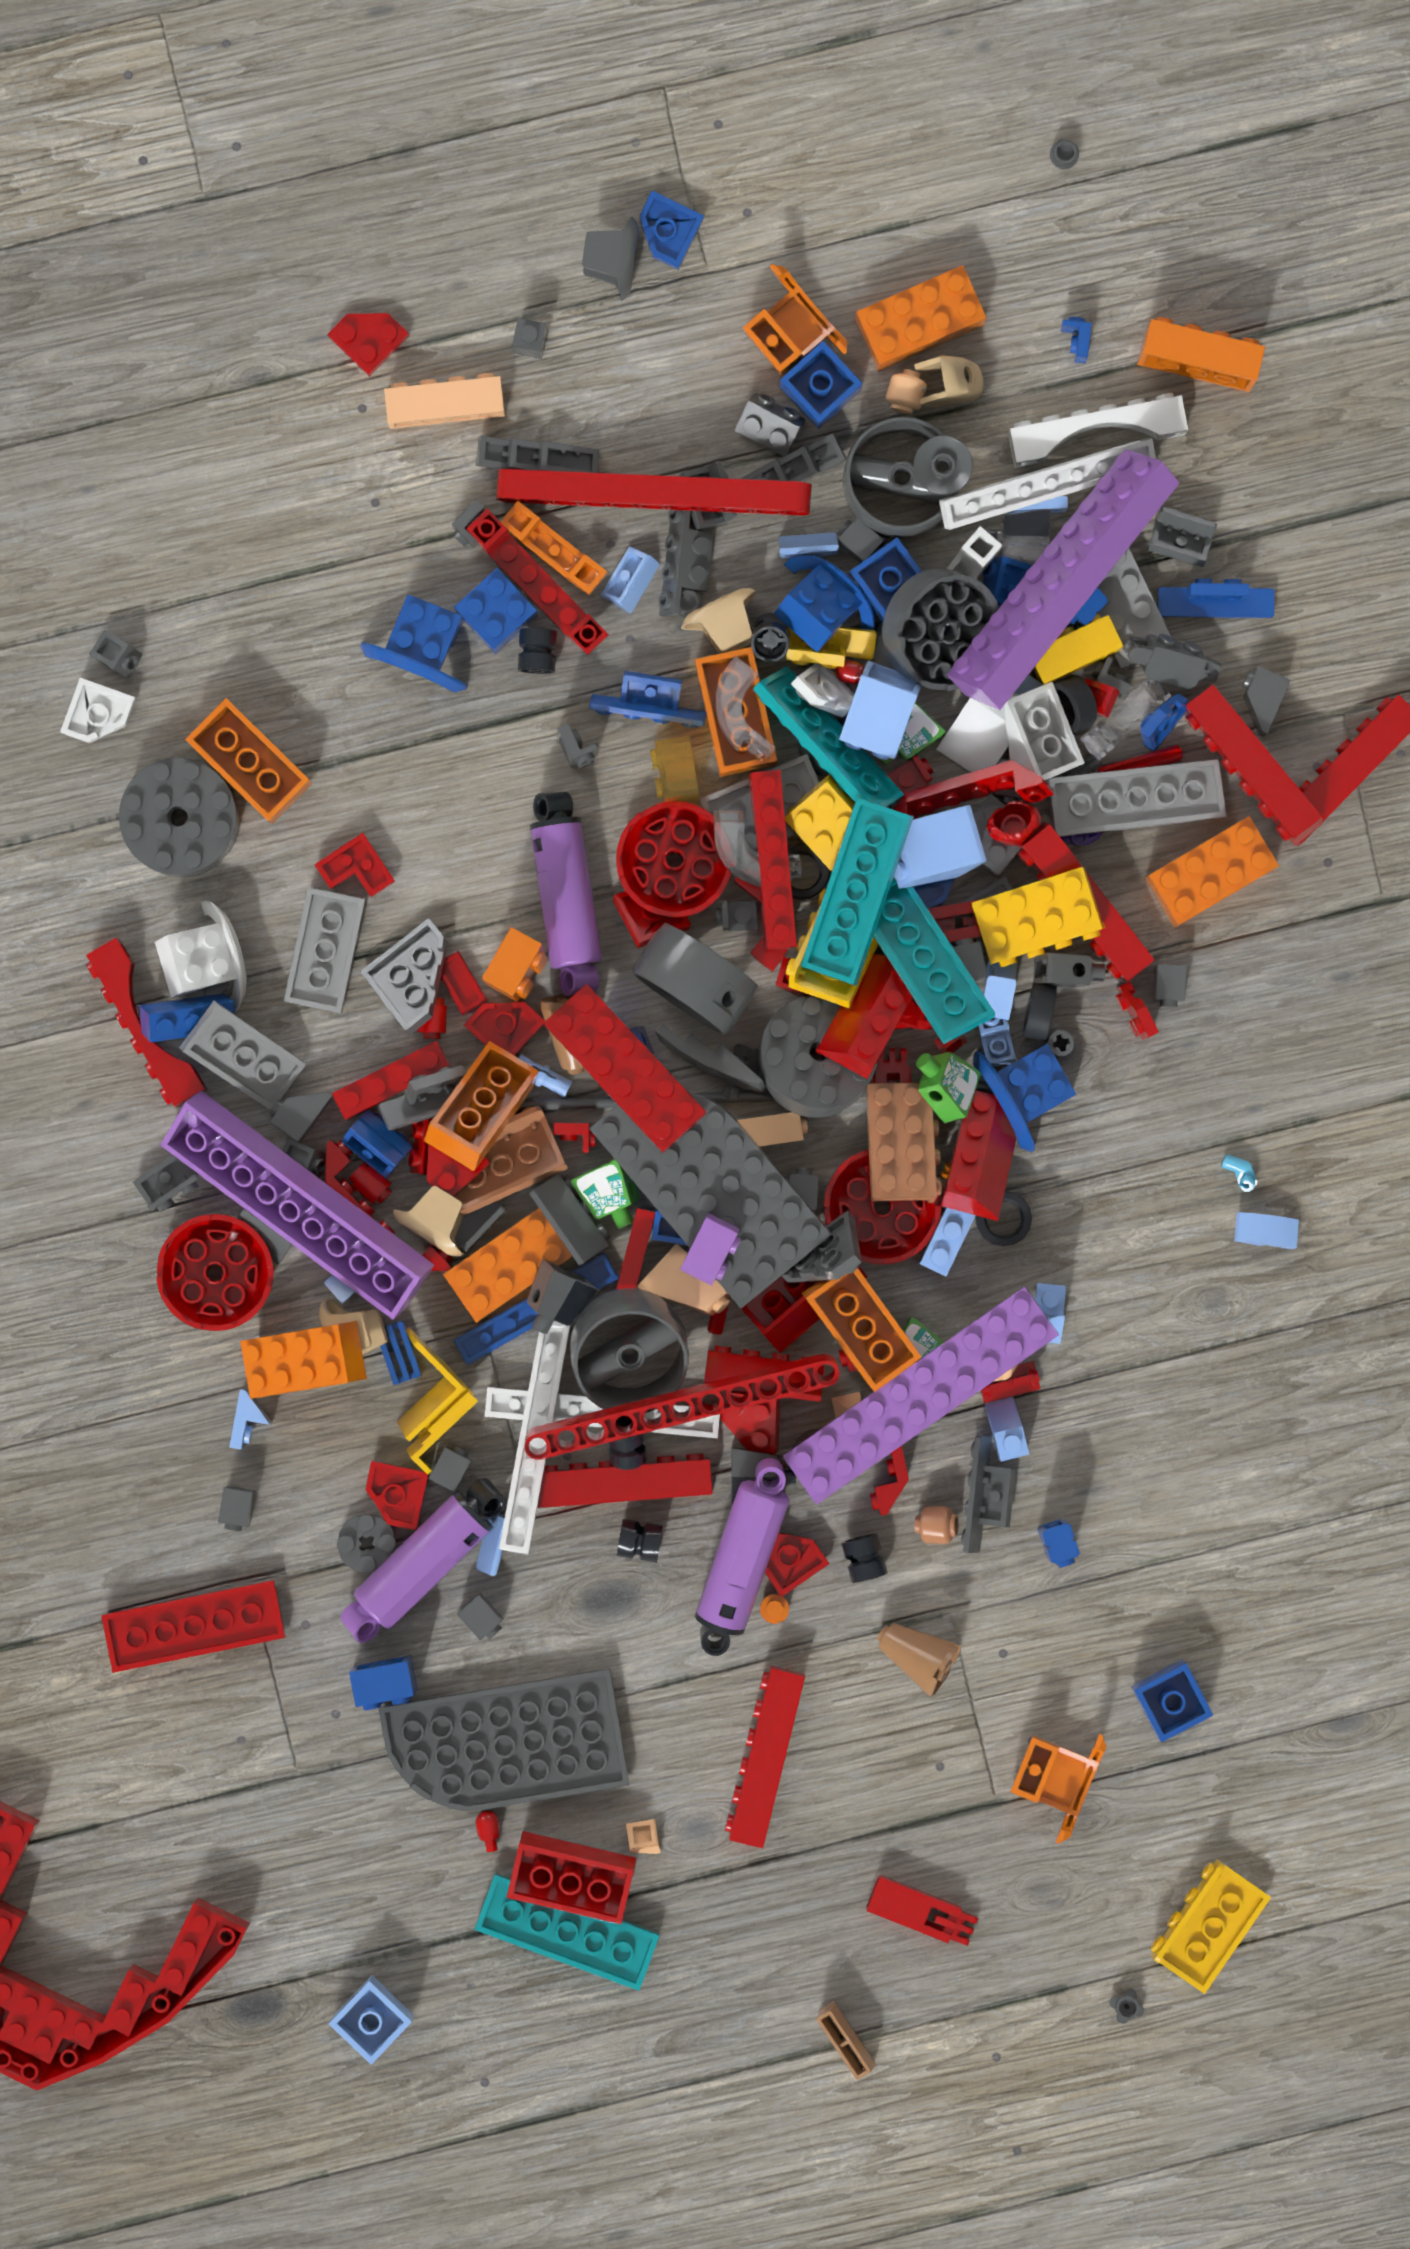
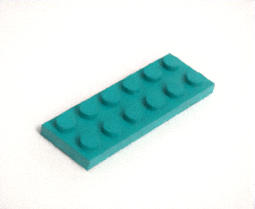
M788 666L763 679L753 688L761 702L775 713L781 724L795 735L800 745L815 757L820 767L834 778L839 788L846 792L854 802H856L857 798L889 808L904 796V793L863 748L860 750L847 747L844 741L839 740L843 726L830 712L814 707L799 697L796 689L791 685L797 676Z
M860 798L856 799L801 967L852 985L858 984L914 816Z
M893 878L874 938L942 1043L945 1044L993 1019L995 1011L913 886L899 889L896 879Z
M498 1873L494 1874L474 1930L640 1991L660 1936L659 1933L622 1920L621 1924L506 1898L511 1878Z

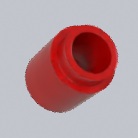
M436 998L433 1017L417 1029V1033H423V1039H440V1034H446L447 1006L444 1005L445 998Z
M365 1162L349 1177V1180L353 1183L352 1187L372 1205L377 1201L382 1204L393 1192L389 1188L392 1182L384 1178Z

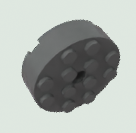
M928 569L912 576L894 594L885 613L882 638L889 662L899 674L929 689L947 691L959 689L947 676V673L954 666L956 660L970 646L972 640L989 622L991 616L999 609L994 595L980 581L951 569Z
M169 758L145 767L130 781L121 799L119 825L127 847L140 862L160 874L186 878L210 871L230 853L238 836L240 813L232 789L213 769L192 759ZM180 811L186 812L188 816L186 823L182 826H176L173 822L174 815Z
M805 996L785 1004L769 1020L757 1049V1069L765 1087L774 1097L773 1100L786 1110L797 1115L812 1118L836 1115L856 1103L871 1081L876 1065L869 1078L866 1079L818 1052L817 1054L822 1057L823 1061H816L810 1056V1054L816 1052L841 1005L815 996Z

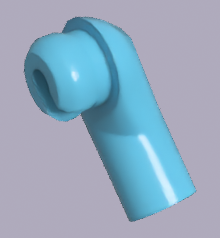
M1225 1154L1221 1167L1235 1172L1242 1191H1252L1257 1184L1252 1164L1243 1159Z

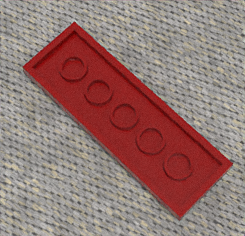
M588 984L581 988L543 1023L662 1153L669 1149L707 1114Z
M275 1579L101 1615L112 1673L286 1637Z

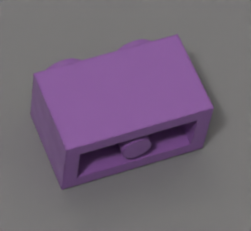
M708 1213L680 1270L711 1286L715 1278L721 1281L728 1267L724 1260L728 1252L734 1255L741 1241V1238L737 1237L740 1228Z

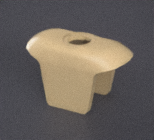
M941 355L914 364L915 371L928 374L942 371L945 391L920 398V405L938 408L973 401L982 394L984 386L983 374L980 367L973 361L962 357ZM964 368L968 371L969 383L965 379Z
M741 588L689 613L682 622L681 629L701 630L719 654L744 649L751 645L752 632L745 607L754 598L757 591L752 588Z
M433 1186L412 1210L406 1212L393 1209V1215L400 1225L426 1239L427 1242L450 1256L464 1255L455 1241L464 1216H460L463 1203L437 1186Z
M327 1297L323 1299L319 1309V1319L322 1327L357 1321L363 1355L387 1343L386 1331L378 1309L347 1312L336 1300Z

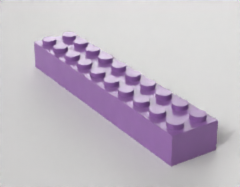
M1127 449L1116 458L1115 463L1098 481L1096 487L1082 501L1077 511L1063 525L1058 535L1044 549L1043 554L1026 572V575L1016 588L1009 593L1005 602L991 616L989 622L972 640L970 646L956 660L954 666L947 673V676L965 696L995 709H1002L1178 486L1179 482L1162 461Z
M202 1090L185 1102L160 1144L392 1320L408 1307L434 1267L433 1263Z
M1024 1286L922 1357L875 1393L872 1392L783 1455V1458L817 1505L1059 1336V1333L1027 1287Z

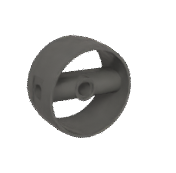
M897 417L871 426L854 442L845 462L843 491L848 507L856 518L858 517L876 534L891 539L897 537L898 539H910L924 535L943 522L941 510L932 518L919 524L909 526L887 524L874 518L861 506L853 492L852 486L940 504L939 500L957 495L959 491L949 495L931 493L920 485L914 473V466L910 463H896L858 455L859 451L871 440L888 433L907 432L919 435L927 440L936 436H945L936 427L925 421L909 417ZM899 472L906 473L910 481L905 485H899L894 481V475Z
M664 923L653 934L631 971L635 977L667 1001L722 1035H726L736 1024L751 1002L758 987L750 977L722 956L668 923Z
M622 1288L598 1296L580 1313L571 1334L570 1354L575 1379L586 1397L602 1409L677 1391L685 1380L689 1364V1347L684 1325L673 1307L663 1298L652 1292L636 1288ZM626 1314L650 1317L579 1359V1352L584 1340L602 1322ZM679 1340L680 1348L674 1363L664 1375L654 1382L636 1388H618L605 1384L625 1371H634L640 1368L645 1359ZM628 1348H633L636 1350V1352L631 1355H626L623 1353V1351ZM651 1408V1409L647 1410L645 1413L654 1411V1410H656V1409H655V1408Z

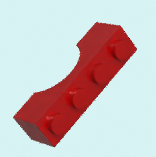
M435 1041L337 1090L332 1095L344 1119L348 1121L364 1113L367 1109L370 1110L381 1102L406 1090L409 1081L414 1077L437 1073L442 1068L450 1066L439 1042Z

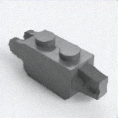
M1148 634L1146 639L1130 636L1122 641L1123 650L1125 653H1128L1127 656L1130 661L1138 663L1146 677L1155 681L1191 689L1197 685L1199 680L1215 682L1222 669L1218 661L1205 656L1201 647L1191 641L1181 643L1165 634H1159V636Z

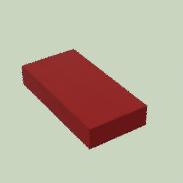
M456 951L444 959L441 980L464 1016L488 1000L460 952Z

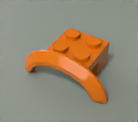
M771 264L769 266L788 291V294L768 311L764 308L743 327L749 339L782 377L826 339L845 355L847 353V340L821 313L785 267Z
M1102 1734L1098 1735L1089 1757L1032 1735L1010 1792L1035 1803L1039 1801L1066 1813L1055 1842L1057 1844L1067 1840L1072 1834L1093 1777L1107 1747Z

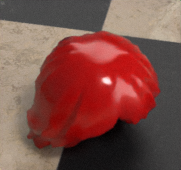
M1012 801L1007 803L1004 808H998L991 815L986 828L988 829L989 836L999 843L1019 846L1025 843L1034 833L1035 829L1039 827L1042 817L1037 807L1023 801Z

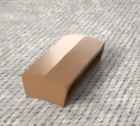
M833 2000L819 2010L816 2020L856 2080L872 2072L876 2065L875 2060ZM830 2015L844 2037L841 2038L827 2016ZM847 2044H849L852 2050L855 2052V2054L863 2064L862 2066H860L852 2052L849 2050Z

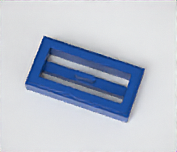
M400 1321L384 1327L385 1331L388 1332L403 1375L398 1378L387 1344L385 1343L380 1346L393 1385L422 1376L410 1339L405 1332L404 1322ZM398 1328L414 1371L410 1374L394 1330Z

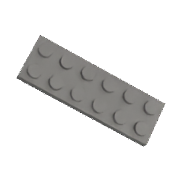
M1219 759L1057 777L1046 780L1054 790V795L1049 796L1052 827L1060 837L1226 817Z

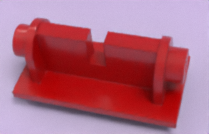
M433 1118L412 1124L411 1135L414 1138L413 1149L410 1150L408 1156V1165L411 1167L410 1173L427 1175L428 1143L424 1139Z
M1034 1361L1018 1364L1012 1376L1006 1381H993L981 1390L984 1403L1041 1389Z

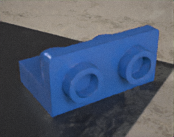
M996 556L983 571L984 578L982 583L994 595L999 608L1008 598L1009 593L1024 578L1032 565L1005 556Z

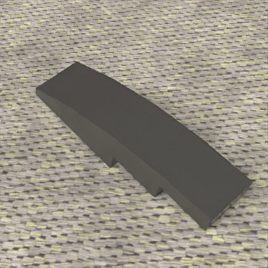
M831 433L809 446H803L781 459L771 461L740 479L805 482L846 461L847 457L836 434Z
M481 435L478 437L476 466L493 469L597 473L599 449L548 441L534 442L515 438L507 440Z
M664 1023L655 1031L660 1042L682 1059L707 1074L735 1086L763 1093L766 1090L763 1080L721 1043L712 1051L692 1033L683 1041Z

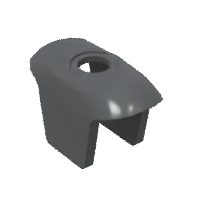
M633 217L630 218L622 230L591 231L586 233L582 260L583 274L615 285L618 288L621 301L629 295L632 288L639 238V227Z

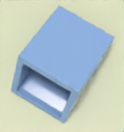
M868 661L861 675L839 740L844 741V744L849 748L856 750L864 748L872 751V754L877 758L884 760L889 758L895 759L921 685L907 679L896 670Z
M971 806L955 808L912 821L894 874L899 889L955 879L987 861Z

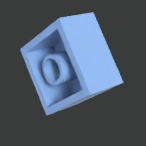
M371 1975L332 2016L329 2025L372 2065L412 2023L414 2014L380 1981Z

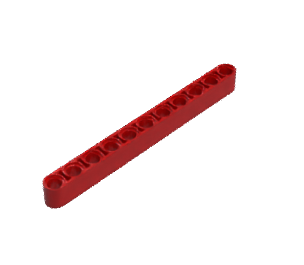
M500 469L498 470L496 500L506 503H516L519 501L525 504L805 516L810 515L812 484L798 481Z
M819 1354L536 1426L526 1433L525 1452L530 1458L541 1460L828 1387L835 1384L839 1378L838 1363L832 1355ZM828 1364L833 1367V1371L829 1375L823 1376L817 1372L818 1368ZM793 1372H801L805 1375L804 1379L799 1383L791 1382L789 1376ZM765 1379H772L776 1382L775 1387L771 1390L762 1389L760 1384ZM737 1386L747 1389V1393L743 1397L738 1398L734 1397L731 1391ZM707 1394H715L718 1397V1401L712 1405L705 1404L702 1399ZM679 1401H685L690 1406L687 1411L678 1412L674 1409V1405ZM655 1408L661 1412V1415L656 1419H649L645 1416V1412ZM621 1416H628L632 1419V1423L622 1427L617 1424L616 1420ZM592 1423H598L604 1429L598 1434H593L587 1428ZM564 1430H568L574 1433L575 1437L570 1441H563L559 1438V1434ZM534 1438H542L546 1445L537 1449L531 1446L530 1441Z

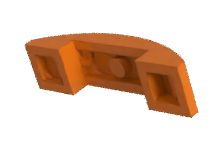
M519 501L514 504L501 520V523L508 529V532L588 595L594 591L608 572L586 554L577 550Z

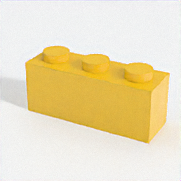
M1097 614L1088 625L1074 630L1072 626L1063 630L1058 636L1059 638L1054 641L1033 670L1038 681L1045 685L1108 657V655L1110 656L1120 651L1124 646L1109 615L1101 618L1100 614Z

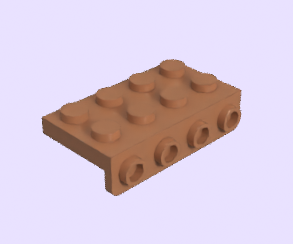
M920 1083L868 1084L866 1088L871 1201L927 1200L928 1203H934L937 1195H941V1178L936 1177V1166L940 1165V1151L935 1149L934 1138H938L939 1125L938 1120H933V1109L919 1092L918 1086Z
M540 1106L527 1107L521 1110L519 1114L514 1115L485 1155V1158L491 1164L454 1197L463 1203L460 1216L469 1214L568 1169Z

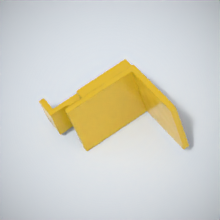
M408 1327L405 1332L412 1344L444 1376L397 1421L403 1435L409 1442L417 1435L418 1439L406 1450L410 1458L428 1475L432 1470L421 1455L470 1410L478 1400L456 1373Z

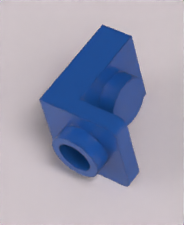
M1068 317V320H1062L1060 332L1077 334V336H1072L1070 353L1075 354V363L1086 364L1092 323L1085 322L1086 319L1081 317Z

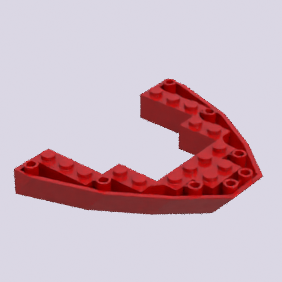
M0 1801V2073L38 2091L103 2064L169 2023L234 1956L250 1922L197 1898L159 1975L157 1976L133 1964L128 1970L106 2016L2 1966L28 1912L3 1901L2 1898L40 1820Z

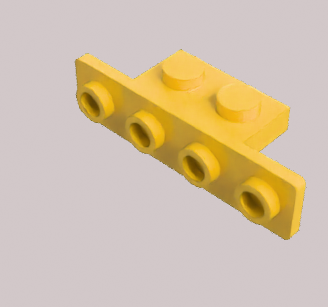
M841 626L835 635L816 652L791 630L786 660H791L792 663L797 665L816 663L829 669H834L838 666L844 667L845 657L872 660L875 652L877 632L875 630Z

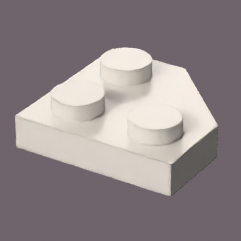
M814 664L791 683L799 697L810 705L842 718L848 714L854 693L836 678L831 669L824 668L820 664Z
M80 678L60 733L87 743L98 740L127 726L136 698Z

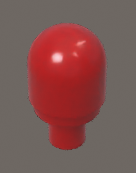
M845 660L844 667L838 666L835 668V676L843 683L859 684L864 671V664Z
M485 1810L480 1812L475 1820L477 1836L481 1841H485L486 1852H494L498 1850L496 1838L500 1837L499 1833L501 1832L499 1820L494 1812Z

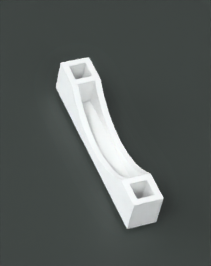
M1166 393L1157 396L1155 401L1145 402V399L1141 398L1128 402V406L1117 408L1116 404H1109L1100 407L1098 412L1088 413V410L1084 409L1072 412L1071 417L1060 419L1059 415H1052L1042 418L1041 423L1031 424L1030 420L1013 424L1014 428H1010L1008 438L1014 468L1043 463L1051 452L1063 442L1093 429L1111 427L1129 429L1145 434L1157 441L1185 435L1188 431L1182 395L1174 397L1173 393Z

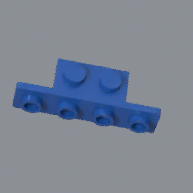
M1200 578L1195 579V583H1191L1187 588L1160 587L1158 589L1157 607L1162 617H1274V589L1249 588V584H1242L1241 579H1225L1224 583H1212V579Z
M624 671L620 698L592 694L589 709H593L602 715L619 713L624 714L629 719L645 717L661 724H667L671 721L681 723L682 726L687 728L704 726L706 720L705 711L678 707L682 684L681 679Z

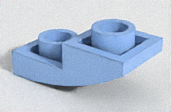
M993 1018L978 1026L984 1056L993 1068L1016 1062L1008 1020Z
M1237 1212L1234 1241L1257 1246L1269 1245L1285 1249H1296L1299 1220L1273 1215Z

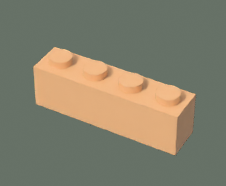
M494 373L479 374L477 379L466 380L464 376H455L448 378V382L437 383L435 379L420 381L419 385L408 386V383L399 382L391 384V388L384 389L387 421L390 429L505 417L502 382L500 376L495 377Z

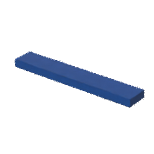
M605 1253L572 1271L587 1278L598 1290L619 1278ZM527 1298L454 1339L453 1342L465 1363L469 1365L532 1329V1324L538 1313L527 1303Z

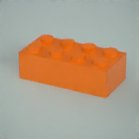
M961 265L856 311L855 321L879 372L984 326L986 315L966 270Z
M1157 317L1156 320H1150L1144 333L1137 365L1246 392L1251 391L1258 379L1265 346L1259 345L1258 340L1247 337L1242 338V340L1230 338L1231 335L1223 331L1209 333L1202 331V327L1194 324H1185L1184 327L1173 324V320L1165 317Z
M752 647L695 659V667L719 776L723 777L777 765L766 707L753 690L760 680Z
M227 698L185 739L270 824H273L313 784Z
M1248 816L1151 873L1145 879L1175 928L1276 869L1279 865L1251 817Z
M510 927L481 979L489 987L516 1002H519L520 998L526 1000L534 986L531 982L535 972L540 974L548 961L545 955L546 950L541 943Z
M489 1041L430 1122L424 1141L472 1171H475L533 1089L539 1071Z
M538 1208L444 1273L443 1276L477 1323L531 1286L543 1259L560 1266L573 1256L540 1208Z
M858 1268L850 1274H845L840 1279L817 1281L802 1292V1295L874 1393L922 1358Z
M357 1321L240 1341L250 1399L367 1379Z

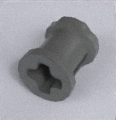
M1057 1030L1049 1035L1046 1044L1049 1045L1055 1057H1063L1073 1050L1074 1039L1069 1032ZM1056 1036H1059L1061 1040L1066 1039L1067 1045L1063 1047L1064 1052H1061L1059 1048L1053 1047V1043L1057 1041Z

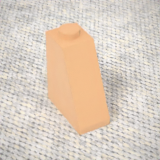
M793 1112L737 1120L759 1147L803 1141V1134H808L806 1117H800V1115Z
M678 1244L637 1285L639 1289L652 1292L667 1302L710 1316L722 1312L730 1302L728 1300L730 1295L716 1279L711 1286L680 1270L688 1253Z

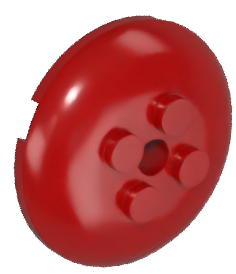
M681 801L661 802L641 813L639 812L622 832L616 852V867L619 880L629 897L648 912L671 918L690 916L703 911L713 904L725 890L733 866L732 846L721 823L705 809ZM671 854H677L682 858L683 863L679 867L671 868L666 862L667 857Z
M869 1149L861 1151L844 1161L834 1172L826 1188L824 1197L826 1224H830L843 1213L849 1211L856 1222L861 1261L886 1265L909 1259L928 1244L940 1220V1195H937L934 1203H928L927 1200L889 1201V1211L884 1215L878 1214L874 1210L875 1201H871Z
M208 1214L184 1222L169 1235L158 1256L156 1281L163 1302L180 1321L200 1330L224 1331L246 1323L264 1306L273 1285V1260L267 1244L253 1227L232 1216ZM214 1264H218L223 1269V1276L218 1281L211 1279L209 1276V1269Z

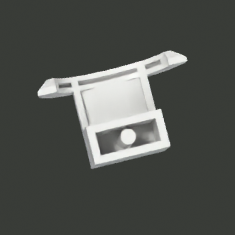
M208 900L202 901L201 905L204 916H210L216 924L169 934L155 942L171 998L198 992L205 987L234 980L230 999L234 1001L236 1012L244 999L247 983L241 947L227 915L214 903Z

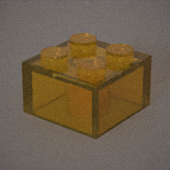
M690 736L655 741V749H650L653 770L659 769L660 774L659 778H655L657 798H663L664 802L698 800L699 791Z

